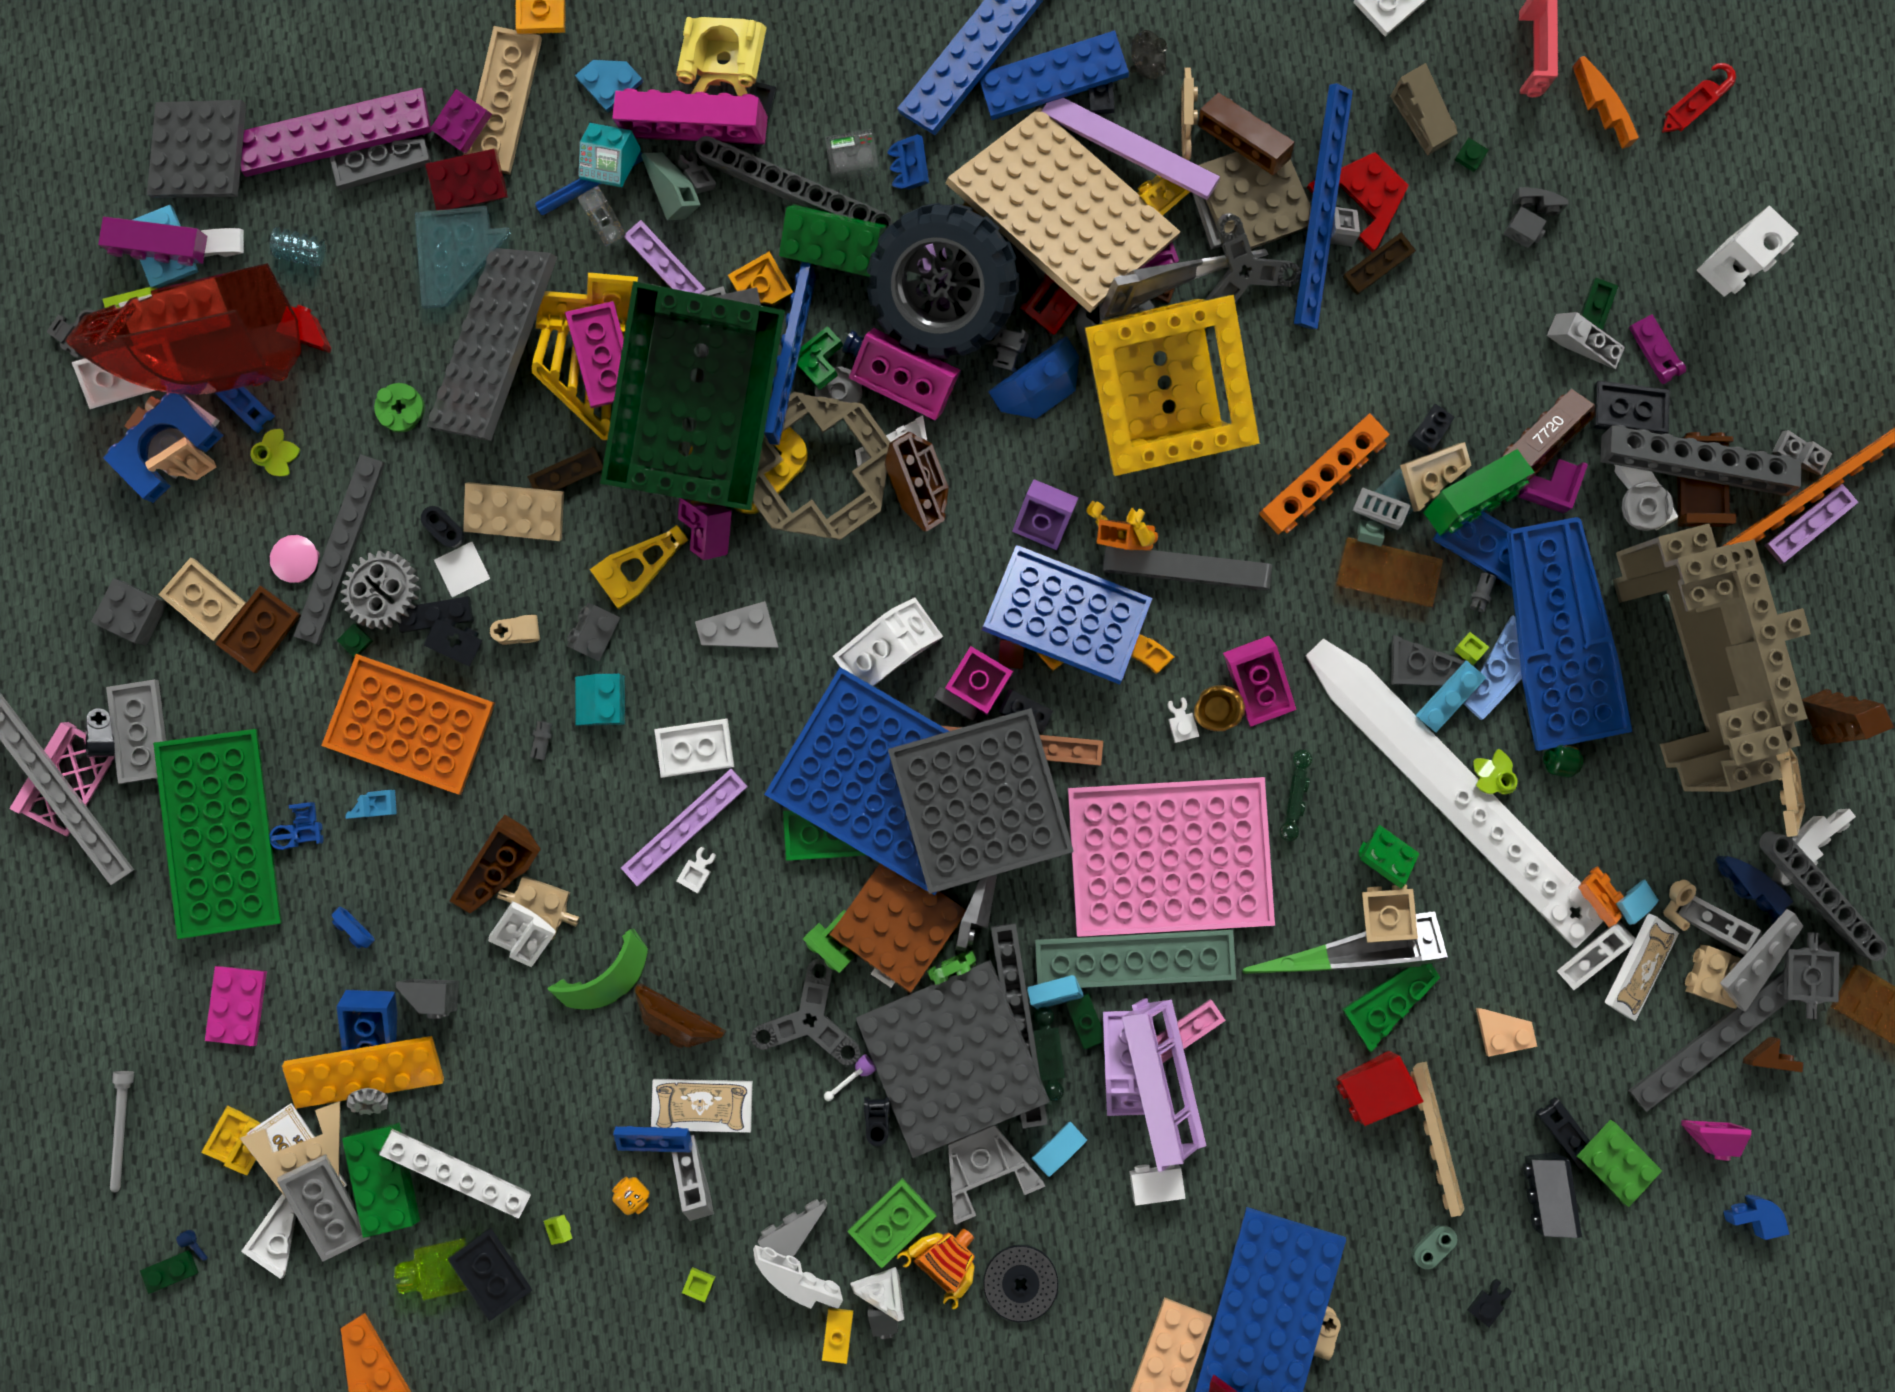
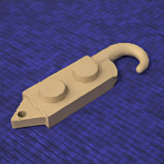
M1191 68L1184 69V80L1181 87L1182 157L1188 161L1191 159L1192 151L1191 131L1193 125H1197L1198 110H1194V102H1197L1198 87H1194Z

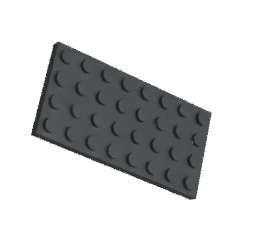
M502 248L491 249L486 259L484 271L478 280L477 290L470 302L469 312L462 324L461 334L454 346V353L450 364L446 368V375L442 386L437 392L435 405L429 414L427 427L438 431L491 441L557 256L547 252Z

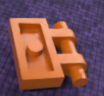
M1597 866L1590 871L1591 874L1582 881L1578 888L1583 897L1596 910L1599 918L1608 927L1617 924L1623 916L1616 903L1624 896L1620 891L1615 890L1609 882L1611 880L1606 873L1603 874Z

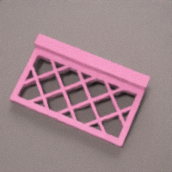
M63 722L58 726L44 751L59 771L61 759L71 758L74 771L66 772L62 775L66 776L75 773L79 787L74 788V791L80 790L82 801L87 806L115 759V755L108 756L106 761L100 764H96L94 757H89L92 766L79 769L75 755L85 753L86 749L74 752L71 742L76 735L85 741L86 733L77 729L76 726L69 722ZM93 768L95 780L92 784L84 786L80 772ZM28 777L10 809L17 813H23L66 837L69 836L71 832L67 827L65 829L57 824L56 813L46 800L48 814L39 815L31 811L36 801L44 800L45 798H39L41 793ZM50 816L51 821L44 817Z

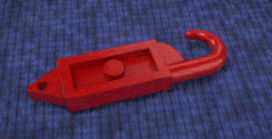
M1718 63L1712 66V71L1717 69L1724 70L1727 73V79L1721 85L1711 80H1704L1666 112L1662 133L1675 130L1683 131L1731 89L1736 81V73L1733 67L1726 63Z

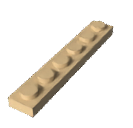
M1427 1062L1417 1063L1413 1067V1071H1411V1078L1418 1087V1091L1424 1101L1418 1104L1420 1111H1424L1426 1120L1423 1122L1425 1133L1431 1137V1157L1438 1164L1439 1169L1436 1170V1176L1439 1185H1443L1444 1207L1446 1210L1449 1209L1451 1217L1461 1216L1465 1208Z

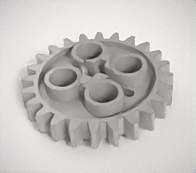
M378 551L376 556L368 553L367 561L360 557L361 564L359 566L352 564L354 572H346L350 579L342 581L347 586V589H343L340 592L347 596L341 600L342 603L348 605L345 611L351 614L350 618L358 621L357 623L362 626L366 625L371 629H374L376 626L383 630L385 624L392 628L393 620L401 623L400 616L402 614L407 617L409 616L406 611L407 608H415L411 601L419 599V597L414 595V591L420 590V587L414 584L419 580L417 576L413 575L416 570L410 566V562L398 554L394 556L390 551H387L386 554ZM383 570V574L378 577L379 572ZM368 576L374 583L379 585L382 591L394 600L393 604L366 580ZM399 585V589L394 593V589ZM367 588L365 594L361 595L363 589ZM383 603L381 609L377 611L379 604Z

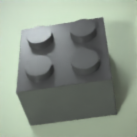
M113 578L91 622L133 643L146 646L168 602L125 581Z

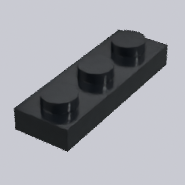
M469 596L414 605V609L407 608L408 617L403 614L400 616L401 623H398L400 633L429 629L436 618L441 620L443 616L457 622L456 624L474 621L471 599Z

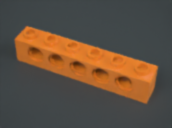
M1369 413L1271 501L1259 515L1278 535L1282 531L1290 532L1298 524L1295 520L1301 514L1305 518L1316 508L1313 504L1319 498L1323 502L1333 493L1332 486L1336 483L1341 486L1350 478L1349 471L1352 468L1360 469L1369 460L1366 456L1372 450L1375 453L1379 452L1387 444L1384 440L1390 434ZM1356 440H1363L1366 443V449L1358 448ZM1338 456H1346L1348 458L1349 464H1340L1338 461ZM1320 472H1328L1331 476V481L1322 480ZM1309 487L1313 491V497L1308 498L1304 496L1302 488ZM1285 503L1294 505V514H1289L1285 511Z

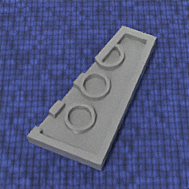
M1785 910L1720 982L1736 1006L1744 1012L1747 1011L1803 928L1796 914L1790 910Z

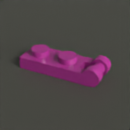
M1653 314L1628 327L1662 384L1671 381L1675 375L1680 376L1686 373L1685 364L1677 357ZM1668 361L1670 368L1666 369L1662 363Z

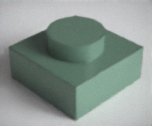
M1360 519L1357 541L1382 546L1384 525L1376 521Z

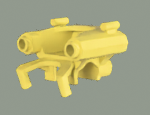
M687 17L676 73L678 80L684 84H691L696 80V75L701 76L691 94L706 92L710 85L720 86L721 82H727L734 86L737 96L748 94L745 87H751L756 82L767 27L754 20ZM717 60L730 61L726 64H719Z

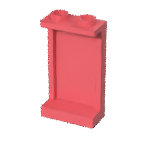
M1526 0L1519 11V21H1533L1534 71L1520 88V94H1527L1528 97L1533 98L1543 95L1558 76L1557 0Z

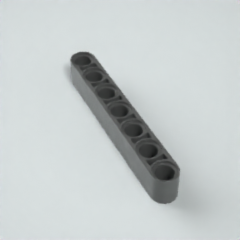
M1106 546L1103 572L1255 590H1270L1272 565L1261 562L1155 550H1126Z
M1773 831L1765 832L1761 836L1759 843L1763 852L1856 954L1873 961H1880L1886 956L1888 948L1884 940L1792 838Z

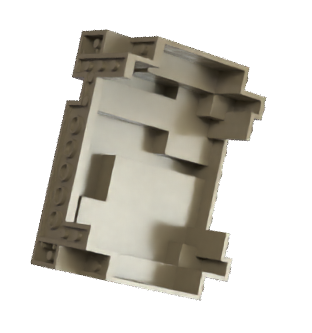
M1705 524L1663 535L1616 552L1622 577L1613 579L1619 603L1666 591L1669 594L1670 606L1707 731L1660 744L1666 768L1677 767L1684 791L1731 792L1783 778L1776 755L1789 752V748L1801 746L1794 722L1807 719L1785 641L1811 633L1803 608L1777 614L1755 540L1717 548L1710 524Z

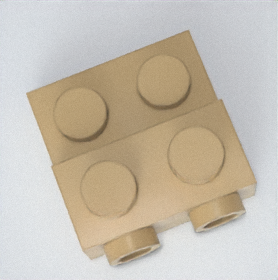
M1394 885L1392 890L1382 891V887H1368L1367 892H1362L1367 943L1418 939L1413 889H1407V885L1401 889Z
M1700 945V948L1696 949L1693 955V962L1695 963L1692 972L1688 973L1685 980L1686 992L1736 1009V1004L1720 982L1742 958L1711 946Z

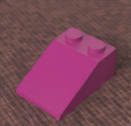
M1270 636L1223 653L1235 689L1244 700L1245 715L1250 727L1296 710L1277 645Z

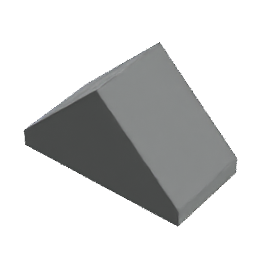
M1336 207L1330 244L1352 247L1360 234L1358 211Z

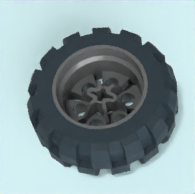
M941 203L924 205L906 213L890 225L878 239L879 243L875 252L871 253L867 273L870 275V285L867 287L870 306L876 307L880 316L877 321L887 334L892 332L901 340L899 345L913 353H916L917 350L928 353L929 358L948 359L950 356L958 354L964 356L978 350L989 340L991 341L1008 321L1015 307L1016 294L1019 292V273L1016 272L1014 262L1016 256L1010 241L1006 242L998 230L1000 228L987 216L983 218L974 213L973 208L956 203L953 205H941ZM933 243L936 257L928 251L926 245ZM943 248L952 250L953 259L948 260L943 256ZM960 249L967 254L961 261L958 259ZM922 258H926L931 262V270H926L922 267ZM964 262L972 264V274L964 272L962 268ZM907 271L920 274V279L907 280ZM948 273L945 280L946 284L939 288L940 278ZM979 278L980 286L970 282L969 279ZM921 283H925L930 287V294H923L920 291ZM962 287H967L971 290V298L962 296ZM941 297L949 300L950 308L946 309L940 305L939 300ZM928 299L931 302L934 301L929 313L921 308ZM957 301L966 312L961 316H958L955 304Z

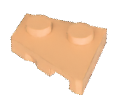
M185 437L145 462L149 471L155 472L156 469L166 470L168 475L184 476L192 480H198L216 468L214 460Z
M1476 1008L1486 1056L1489 1057L1537 1047L1532 1022Z

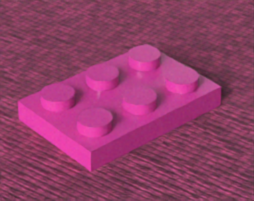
M215 966L205 1041L247 1046L257 1045L267 971Z

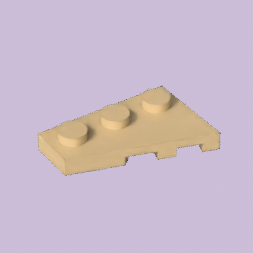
M1465 442L1400 465L1413 511H1420L1425 507L1424 504L1431 498H1435L1440 493V490L1448 483H1452L1471 466Z

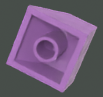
M1034 479L1026 494L1012 532L1057 550L1078 497Z

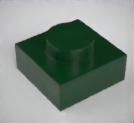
M1468 138L1454 160L1475 172L1489 149Z
M355 623L337 639L354 658L356 654L360 655L373 642Z

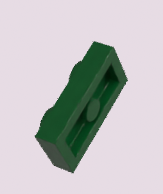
M1599 278L1593 279L1580 315L1603 330L1618 285Z
M189 1249L140 1270L147 1292L150 1294L196 1275L198 1270Z

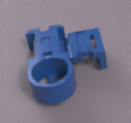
M315 803L289 805V809L296 813V818L293 821L295 825L276 826L269 835L270 843L276 849L287 850L298 847V843L310 841L322 844L324 841L323 835L320 834V830H323L322 824L314 822L317 821ZM309 807V809L297 811V809ZM281 829H287L290 834L276 835ZM291 839L286 846H281L276 842V840Z

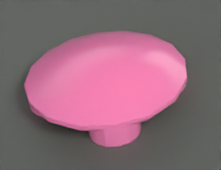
M289 535L280 539L273 546L270 554V566L274 574L281 580L289 583H302L315 571L320 554L314 544L307 538L299 535Z

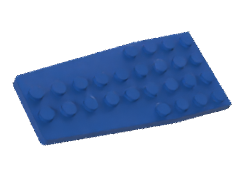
M1575 517L1509 530L1507 532L1521 675L1535 750L1540 751L1555 748L1558 745L1565 746L1632 732L1619 658L1581 519Z

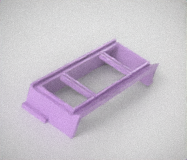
M1145 998L1133 1004V1011L1122 1016V1021L1158 1172H1161L1170 1165L1183 1164V1161L1194 1151L1205 1147L1206 1142L1172 999L1148 1003V999ZM1162 1011L1169 1039L1158 1045L1152 1017ZM1170 1048L1185 1105L1177 1114L1174 1113L1161 1054ZM1185 1118H1188L1193 1143H1181L1177 1125Z

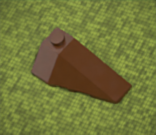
M504 815L495 826L449 901L471 914L503 887L505 888L511 881L526 872L541 850L528 829L507 815Z

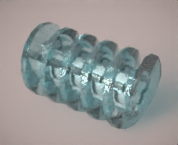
M275 227L271 233L270 249L275 258H283L286 261L292 260L294 263L301 262L303 265L310 264L312 267H319L324 260L326 243L325 239H322L318 244L317 236H312L309 240V236L306 233L302 234L301 237L297 231L290 234L288 229H284L281 234V229Z

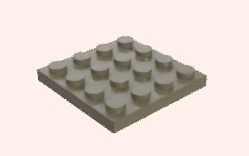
M1238 152L1198 165L1220 176V181L1208 200H1206L1215 224L1217 225V221L1224 214L1232 213L1238 216L1243 223L1251 249L1308 229L1311 205L1291 159L1274 175H1271ZM1228 220L1225 223L1226 225H1224L1226 233L1231 232L1235 226L1233 220Z

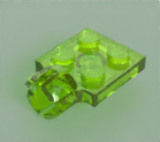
M463 1237L415 1248L413 1250V1260L401 1262L395 1267L394 1279L402 1278L399 1280L400 1283L396 1284L398 1292L404 1294L418 1291L422 1295V1300H427L468 1290L447 1259V1257L466 1245V1238Z

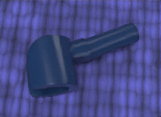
M187 1230L180 1233V1236H177L176 1241L179 1247L183 1248L189 1245L202 1262L208 1258L198 1246L194 1231Z

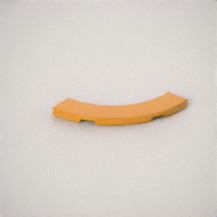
M1141 634L1138 636L1131 655L1132 658L1149 667L1155 674L1174 658L1163 646ZM1036 653L1052 671L1064 663L1041 653Z

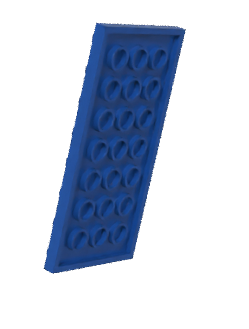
M1246 1207L1194 1392H1209L1213 1375L1220 1378L1237 1392H1303L1346 1243V1237Z

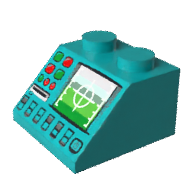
M589 123L580 140L579 178L581 180L622 187L641 151L632 130Z

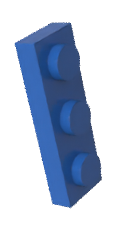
M627 1126L615 1127L613 1133L618 1151L691 1152L693 1145L688 1128Z

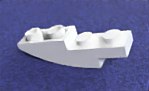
M1838 809L1827 819L1825 816H1813L1799 829L1798 836H1793L1792 839L1817 865V860L1823 856L1819 848L1828 844L1831 841L1830 837L1834 833H1840L1850 826L1849 822L1856 816L1850 809ZM1776 866L1772 880L1778 885L1788 886L1792 884Z
M755 1245L753 1248L755 1263L765 1278L778 1291L810 1309L816 1301L837 1309L839 1308L843 1299L840 1287L835 1282L821 1280L809 1272L803 1273L800 1261L793 1256H784L776 1253L769 1247L762 1248Z

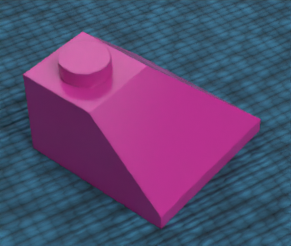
M1681 1121V1125L1706 1152L1715 1155V1159L1729 1161L1731 1156L1741 1157L1751 1137L1750 1129L1733 1123Z

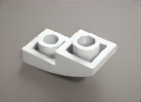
M224 228L201 231L208 236L204 257L217 254L228 257L244 253V230Z

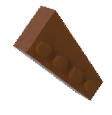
M1829 689L1802 699L1806 715L1812 726V736L1820 745L1865 740L1894 728L1882 703L1867 699L1860 701L1856 696L1852 695L1844 697L1843 693L1840 692L1832 694Z

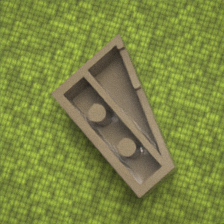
M1426 63L1402 76L1390 97L1428 156L1452 142L1458 134L1457 128L1448 113Z

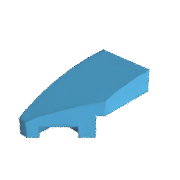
M395 790L368 792L366 795H360L357 799L358 803L352 811L347 812L346 819L397 814Z

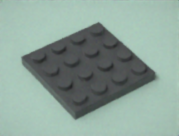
M242 100L156 102L147 195L151 198L238 197L246 103Z

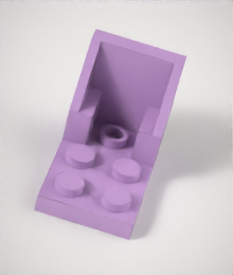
M1131 1011L1103 1012L1107 1116L1145 1115L1122 1021V1016Z

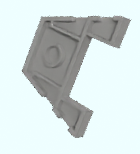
M995 1125L948 1144L955 1225L976 1216L967 1190L1015 1171L1024 1195L1045 1187L1043 1180Z

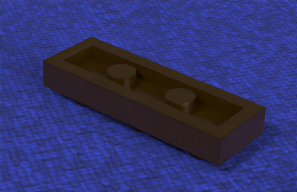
M1400 232L1347 271L1342 277L1354 293L1358 295L1413 255L1416 250L1404 234Z
M595 446L527 477L533 489L556 491L602 470L603 463Z

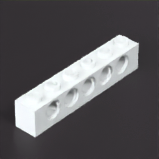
M394 1129L391 1130L379 1154L516 1218L520 1217L531 1196L528 1191Z

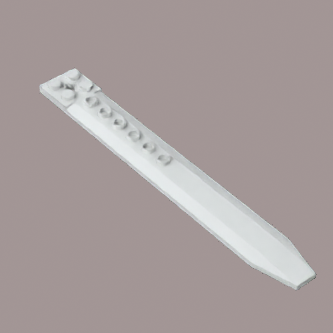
M1322 639L1306 655L1307 660L1330 699L1573 948H1577L1603 922L1578 888L1581 882L1493 794H1486L1476 787L1479 779L1367 665L1325 639ZM1571 907H1579V918L1570 917V915L1572 914L1570 910Z

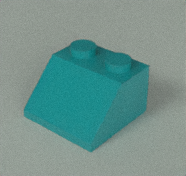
M592 674L575 677L576 726L625 725V676L621 674Z

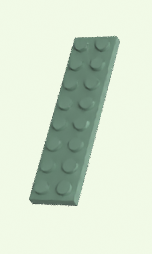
M1232 929L1035 939L1037 985L1071 975L1076 977L1080 988L1236 980Z

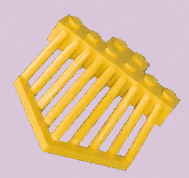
M588 273L587 295L545 291L536 318V329L542 330L532 362V374L602 440H607L612 404L602 406L600 420L594 414V408H590L586 389L584 403L576 397L580 367L574 345H572L568 386L566 387L559 380L566 339L570 331L565 312L614 301L624 338L633 281L638 282V277ZM558 330L551 369L549 371L543 365V359L551 332Z

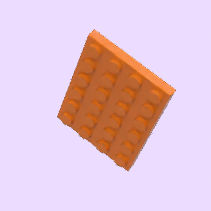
M356 654L321 746L462 795L495 703Z

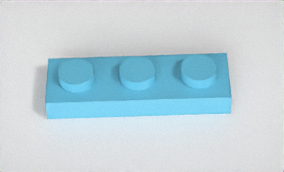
M1466 660L1416 716L1433 731L1437 732L1487 677Z

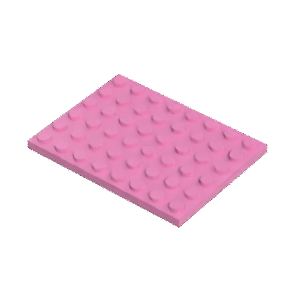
M1265 777L1068 788L1070 836L1074 850L1072 853L1077 937L1275 926Z

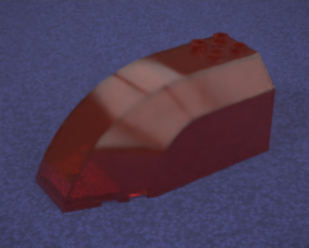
M268 263L158 288L151 291V297L139 301L136 296L129 299L121 308L112 305L87 314L65 340L71 348L84 358L116 377L156 391L190 395L216 393L249 385L259 386L264 382L272 380L275 382L282 381L288 377V373L293 365H295L301 353L298 319Z

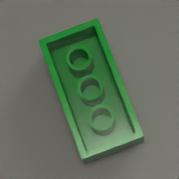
M792 205L786 207L779 256L870 277L867 273L871 253L875 252L879 243L878 239L885 232L886 225Z
M1516 449L1442 490L1423 513L1440 536L1448 531L1453 534L1463 527L1462 523L1466 521L1472 523L1482 516L1481 513L1487 510L1489 513L1499 507L1501 501L1506 500V502H1509L1519 495L1518 491L1530 483L1528 479L1535 472L1519 450Z
M400 1122L350 1134L342 1138L363 1238L411 1227L420 1221L410 1169L379 1155L392 1129L402 1133Z

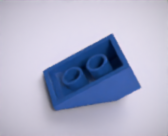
M346 990L337 1005L342 1051L396 1042L397 1004L395 992Z

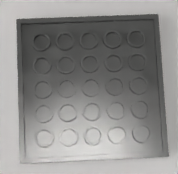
M1032 708L888 749L929 894L1074 852Z
M991 960L971 968L970 971L962 975L952 976L941 984H933L856 1017L860 1031L913 1158L1050 1102Z

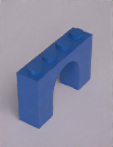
M176 390L165 394L161 402L154 409L146 412L143 420L136 426L131 427L126 432V436L119 443L112 445L108 449V453L103 457L143 499L152 503L171 487L156 470L155 472L149 471L145 464L149 460L148 448L150 442L159 432L166 429H179L197 448L205 452L224 436L185 395Z

